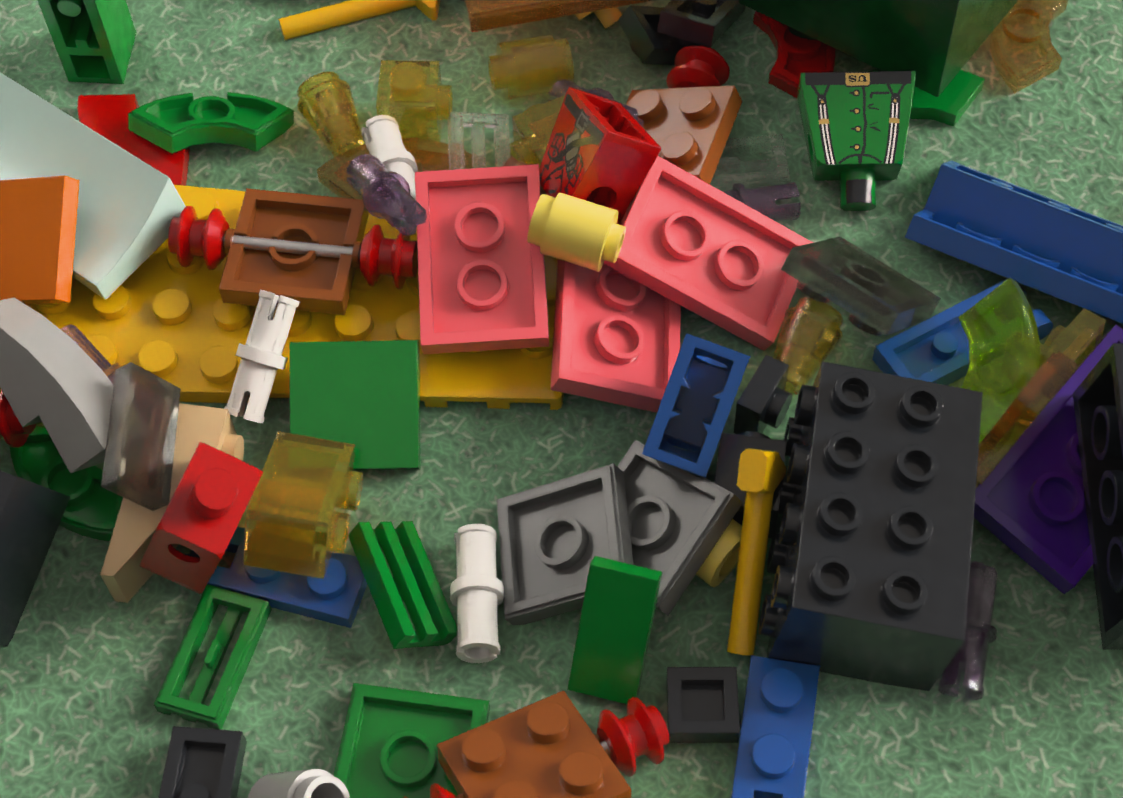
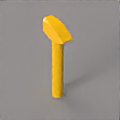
M348 0L283 17L278 20L284 40H289L414 6L430 20L434 21L438 18L440 0Z
M748 448L740 454L737 486L741 491H746L727 646V652L738 655L751 656L754 655L773 495L786 475V467L779 452Z

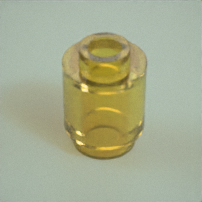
M549 34L499 42L496 47L497 55L488 56V69L493 90L503 89L506 100L557 92L561 90V85L574 82L573 60L567 38L554 39Z

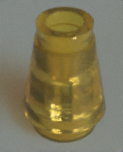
M334 72L318 73L305 80L297 90L299 98L297 109L328 150L332 152L335 160L342 161L362 153L366 148V144L362 137L361 126L349 83L341 80L338 74Z
M803 297L797 301L795 307H790L785 312L773 358L789 365L785 391L794 395H799L802 384L806 385L821 366L822 361L826 360L843 337L840 330L843 323L842 315L825 302Z

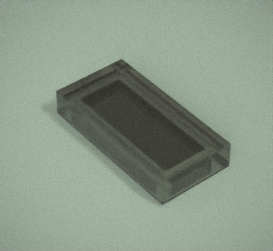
M132 362L115 370L101 487L154 511L168 505L170 500L181 389Z

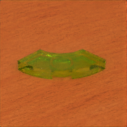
M1010 277L958 317L969 339L970 361L961 388L983 392L978 452L983 459H988L994 455L1015 433L1030 407L1039 376L1040 340L1037 324L1024 292L1016 280Z

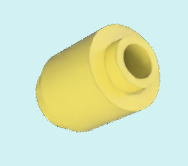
M561 192L558 193L556 198L542 194L531 218L527 242L540 246L541 254L599 272L604 261L616 262L624 241L626 226L617 224L618 210Z

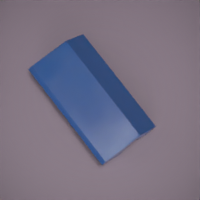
M951 160L941 165L923 210L913 215L905 238L1123 324L1122 225Z

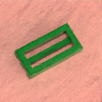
M402 521L396 529H394L392 522H380L375 529H372L370 522H358L348 534V537L393 649L443 646L450 643L457 636V625L413 521ZM380 547H382V549H383V552H384V554H385V557H386V559H387V562H388V564H389V567H390V569H391L392 574H393L394 577H392V575H391V573H390V570H389V568H388V565H387V563H386V560H385V558H384V555H383V553H382ZM403 601H404V603H405V605H406V608H407V610H408V613H409V615H410V618H411V620H412V623H413V625H414V627H415V630L413 629V626H412V624H411V621H410V619H409V616H408V614H407V612H406V609H405V607H404Z
M207 584L155 700L154 706L157 712L166 715L176 714L181 716L183 720L196 723V721L203 722L210 728L221 730L272 608L269 601ZM218 605L227 606L228 609L215 639L209 647L189 699L180 698L179 694ZM243 611L248 612L247 619L209 706L204 705Z

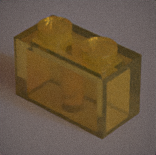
M281 431L277 432L262 470L263 474L246 511L243 565L324 579L332 552L343 554L346 547L350 527V514L345 513V511H357L360 502L363 473L353 471L355 444Z

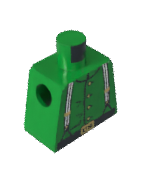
M915 71L801 73L798 87V105L813 179L815 181L840 180L841 210L870 211L875 209L876 180L897 179L904 158L916 81Z

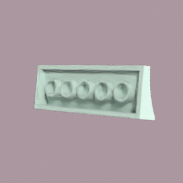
M0 72V180L64 175L80 180L72 277L106 300L168 238L172 219L180 217L186 205L168 176Z

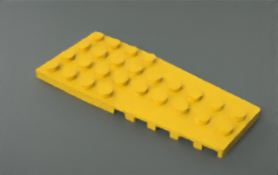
M174 185L184 204L195 208L198 219L207 220L210 212L217 208L222 211L230 229L236 228L245 191ZM368 211L369 215L363 238L377 224L381 226L385 238L396 239L402 227L392 224L386 213ZM417 223L406 226L409 230L410 240L417 241ZM168 238L106 300L72 277L70 303L26 304L71 337L102 369L122 396L203 403H228L241 357L235 356L239 343L246 344L257 307L223 303L219 292V285L228 255H226L215 270H209L205 264L204 257L195 256L190 266L182 267L178 262L177 254H172L169 250ZM544 255L549 347L424 355L420 340L418 270L415 278H406L403 288L397 289L392 276L381 275L374 287L369 286L360 268H356L345 315L295 311L282 354L283 357L288 358L284 370L278 368L269 398H290V342L418 340L420 343V401H424L425 407L448 408V401L487 402V408L510 409V403H550V410H559L563 405L564 393L551 390L558 259Z

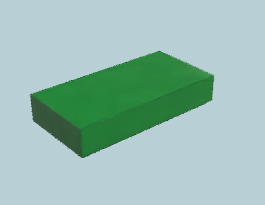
M594 556L589 567L567 690L627 704L628 699L632 697H638L662 577L661 571Z

